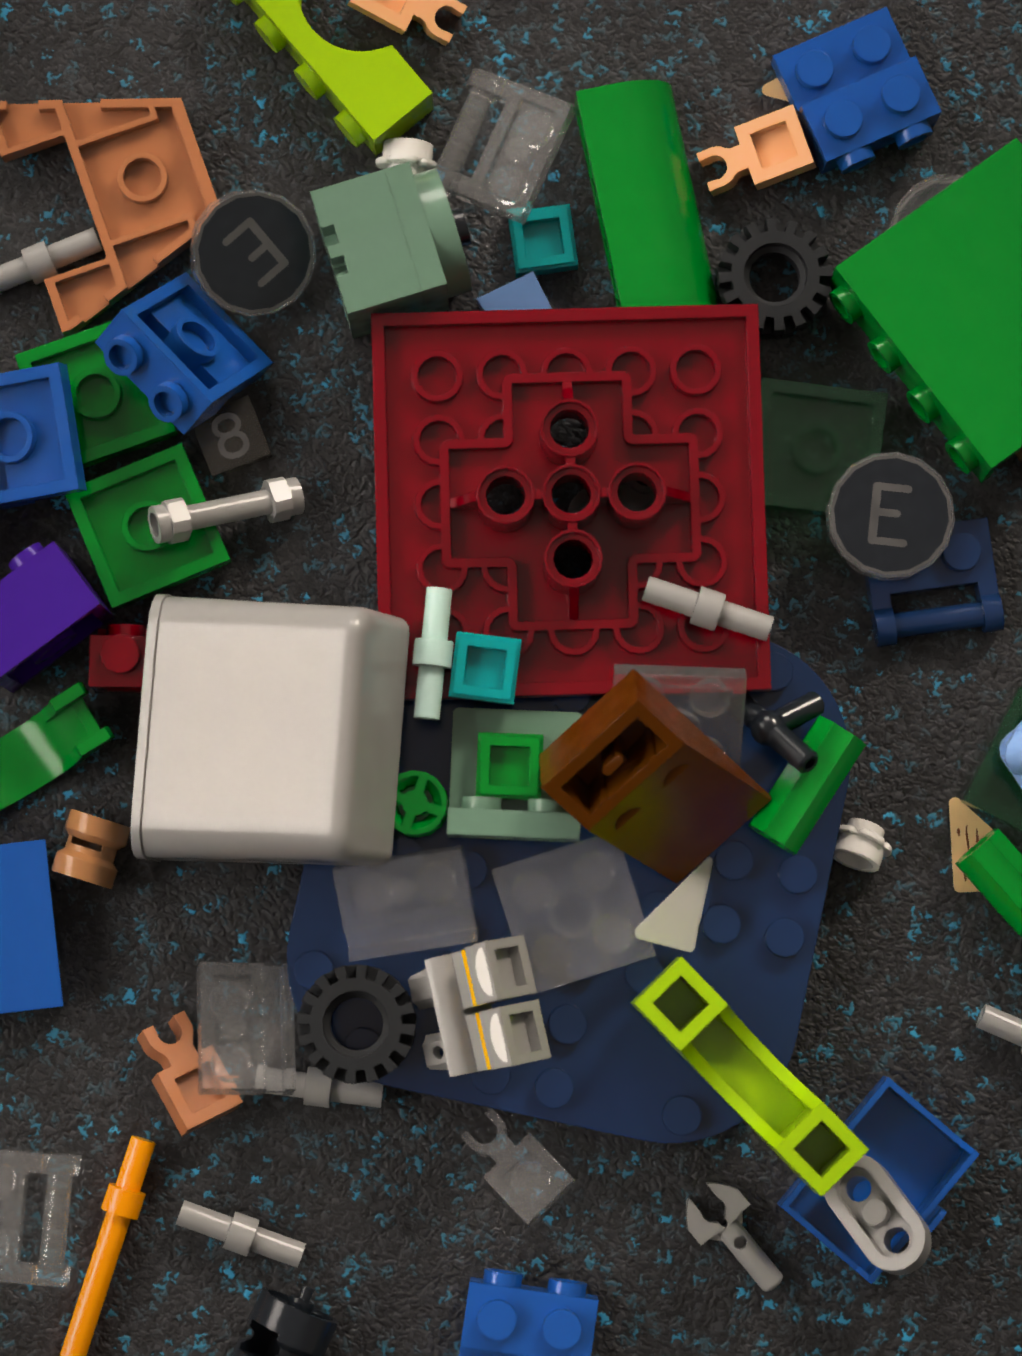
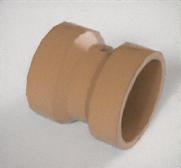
M70 809L65 824V829L69 836L65 847L56 852L51 870L112 889L118 872L114 861L118 850L127 845L130 827Z

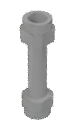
M284 477L264 480L259 491L186 505L182 497L164 500L161 504L148 508L149 529L155 543L168 542V544L189 541L192 530L264 515L267 516L270 523L289 520L291 516L303 514L305 508L304 494L301 484L296 477L286 479Z

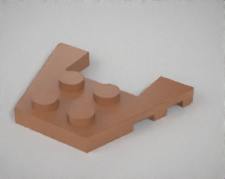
M182 98L101 99L99 103H63L62 100H38V104H8L7 101H0V155L5 163L67 142L106 254L105 259L44 279L61 331L65 337L76 334L197 242L201 225L214 208L219 205Z

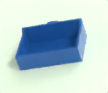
M46 840L0 844V1014L64 1007Z
M882 1076L844 1122L869 1149L865 1155L877 1161L889 1172L924 1219L930 1232H932L947 1213L938 1204L980 1154L887 1076ZM798 1177L777 1204L872 1285L883 1270L868 1260L830 1208L825 1196L821 1197L814 1193ZM862 1181L855 1186L853 1198L856 1202L864 1201L871 1193L870 1182ZM899 1232L893 1236L890 1244L893 1253H898L909 1240L907 1232Z

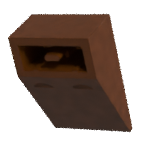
M632 669L539 755L541 788L589 832L676 884L771 801V796L635 669Z

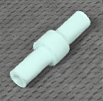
M426 587L422 637L415 638L412 665L418 666L414 718L440 720L444 671L452 667L454 642L448 641L452 589Z

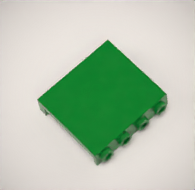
M1016 137L837 265L830 280L832 292L829 293V298L835 310L847 323L857 322L871 340L867 346L876 363L888 374L895 371L909 389L906 397L914 412L927 424L934 421L948 440L945 443V448L955 465L966 474L972 471L981 483L991 476L995 468L1022 450V144Z

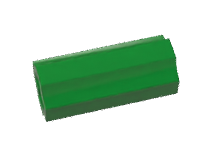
M821 715L816 718L803 739L808 746L818 753V762L814 769L807 773H800L788 763L768 793L771 796V801L759 810L748 824L756 833L792 855L797 854L866 746L858 737Z
M994 828L966 851L955 864L1022 938V854L999 829Z

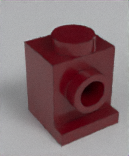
M109 624L107 629H98V635H90L88 687L97 693H142L147 635L145 626Z

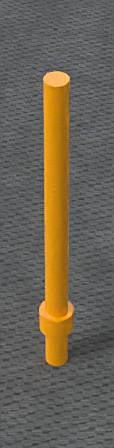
M131 1135L116 1183L108 1184L101 1209L106 1211L105 1218L59 1356H87L131 1219L138 1220L146 1196L145 1193L141 1192V1187L156 1145L151 1140Z

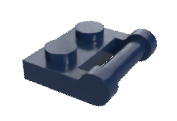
M987 517L952 522L946 543L931 562L910 573L883 575L864 569L872 629L877 647L897 645V638L981 627L984 633L1004 630V611L998 592ZM971 585L975 587L977 602L894 613L890 596Z

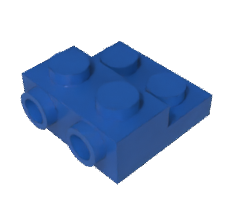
M887 6L777 53L771 59V65L789 104H793L809 148L821 174L839 167L841 174L856 171L876 159L874 151L895 142L898 149H905L920 143L933 134L931 127L936 124L942 113L916 55L910 58Z
M187 272L121 309L95 341L97 346L103 351L104 360L108 368L117 375L128 377L148 397L149 407L154 416L163 422L173 423L183 435L214 416L229 398L260 379L274 363Z
M56 362L0 373V510L34 504L35 500L87 491L67 364Z
M485 1268L483 1279L470 1277L459 1356H591L599 1299L597 1295L586 1294L587 1283L564 1278H549L547 1288L523 1285L522 1273L494 1268Z

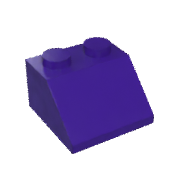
M54 541L45 548H43L40 542H37L21 551L8 564L12 572L0 580V686L12 693L115 618L71 557Z

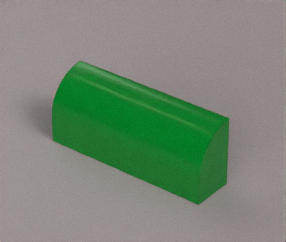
M634 80L576 91L574 110L616 307L718 305L671 85L660 80Z

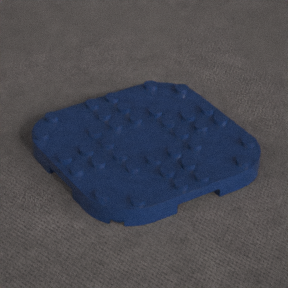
M770 642L771 690L769 692L746 693L766 710L774 711L800 696L814 691L822 697L825 704L824 713L821 716L835 722L846 730L840 709L821 678L796 655ZM721 693L662 694L767 793L770 792L788 762L770 746H762L751 736V730L720 704ZM603 696L514 698V706L473 700H442L440 720L414 718L415 701H404L399 774L411 770L427 772L438 779L447 791L449 798L453 711L458 707L579 712L583 715ZM816 718L793 729L792 732L803 740ZM850 771L797 854L792 855L756 833L748 826L752 820L750 818L708 856L712 858L713 866L697 940L692 952L637 939L635 937V929L699 865L676 884L589 832L581 824L579 842L566 843L448 838L446 819L439 830L432 835L422 838L408 837L394 829L392 854L388 862L382 866L304 864L287 945L288 982L298 1012L300 1011L302 998L319 977L335 968L356 964L379 968L392 975L408 992L412 1000L408 979L412 975L426 969L424 960L464 950V947L483 941L524 935L537 993L493 1003L492 1008L538 999L551 1058L453 1077L449 1076L448 1070H430L426 1065L422 1044L425 1040V1035L440 1032L435 1008L419 1010L417 1005L412 1002L417 1022L413 1045L406 1058L396 1069L379 1080L372 1082L656 1143L691 1142L724 1132L742 1122L743 1119L630 1002L676 957L682 956L723 998L760 1042L786 1068L788 1067L800 1025L848 789ZM350 998L343 1001L335 1009L331 1020V1028L334 1037L341 1045L352 1050H362L372 1046L378 1040L382 1032L383 1020L379 1009L372 1002L364 998ZM440 1047V1055L443 1057V1050Z

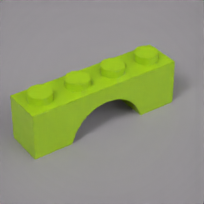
M230 0L236 6L243 1L249 5L259 17L253 24L260 36L274 52L278 53L283 48L287 50L299 65L293 70L299 82L315 100H318L323 95L326 96L339 112L333 118L336 125L356 148L364 142L377 156L383 151L384 140L399 138L434 110L432 91L392 45L372 51H351L332 45L321 38L308 24L302 12V0Z
M682 956L676 957L630 1002L817 1195L822 1197L869 1151L825 1103L804 1086L760 1042L723 998Z

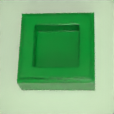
M478 732L476 796L522 801L541 799L539 755L543 752L544 735Z

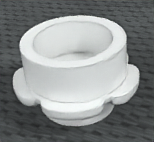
M402 137L384 140L382 156L376 158L375 161L379 169H386L409 162L413 175L433 168L437 169L438 165L432 160L433 145L420 139Z
M850 818L847 825H840L833 859L844 866L858 871L876 872L880 868L883 857L891 855L892 847L889 843L885 842L883 838L885 831L882 827L865 819Z

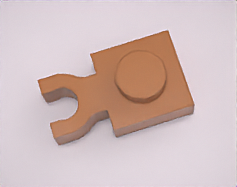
M185 1011L174 1015L168 1022L176 1036V1043L167 1044L161 1041L154 1026L142 1030L137 1037L146 1055L161 1064L164 1069L158 1072L151 1081L182 1137L237 1110L243 1103L213 1046L199 1053L196 1051L193 1045V1026Z

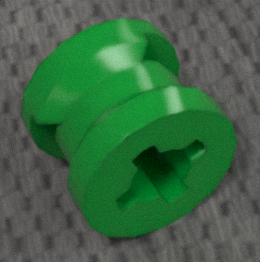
M411 770L400 773L398 775L394 829L408 837L422 838L432 835L443 826L447 819L449 808L447 791L437 778L427 772Z

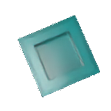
M570 204L507 212L516 278H520L532 271L535 275L578 270Z
M457 631L449 697L514 706L522 639Z

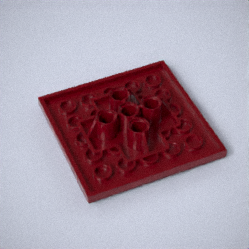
M758 304L371 313L378 612L402 618L409 626L410 634L404 701H415L418 666L412 665L415 638L422 637L426 587L452 589L448 641L454 642L453 656L457 631L522 639L515 698L604 696L632 669H635L661 694L769 692L771 690L770 633L765 642L720 626H716L715 631H711L690 624L691 617L641 601L649 576L697 592L703 586L726 594L725 601L769 615ZM566 418L579 421L586 429L587 438L577 447L566 448L560 446L554 441L550 433L551 428L556 422ZM629 481H641L652 490L654 502L646 510L631 511L619 501L617 493L619 488ZM563 483H577L584 487L588 493L589 503L580 512H563L553 502L552 494L554 490ZM509 484L520 490L524 497V503L518 511L513 514L503 515L496 513L490 508L487 503V496L497 485ZM572 546L584 550L591 561V568L588 573L575 579L561 575L555 568L554 558L563 548ZM452 667L451 669H445L442 700H465L449 697Z

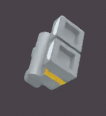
M524 935L483 941L464 947V950L424 960L426 969L412 975L408 979L412 1002L417 1005L419 1010L434 1007L440 1032L425 1035V1040L422 1044L426 1065L430 1070H448L449 1076L453 1077L551 1058L538 999L492 1008L493 1003L537 993ZM440 1047L443 1050V1057L440 1055Z

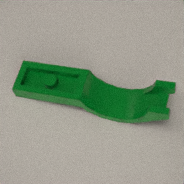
M83 682L76 683L49 700L48 705L39 713L0 738V812L47 786L115 738L109 726L102 729L99 727L83 699L89 692Z

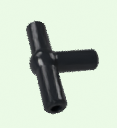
M810 691L774 711L766 710L746 692L720 694V704L751 730V736L757 743L762 746H770L800 773H807L814 769L818 762V753L794 734L792 730L824 713L825 704L819 694Z

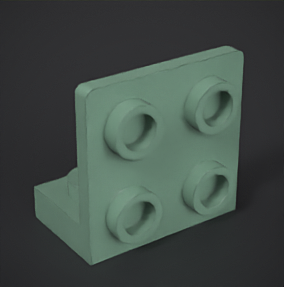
M456 708L453 711L447 837L578 843L580 840V823L543 789H541V799H528V801L501 800L502 798L476 796L478 732L544 735V751L582 715L579 712Z

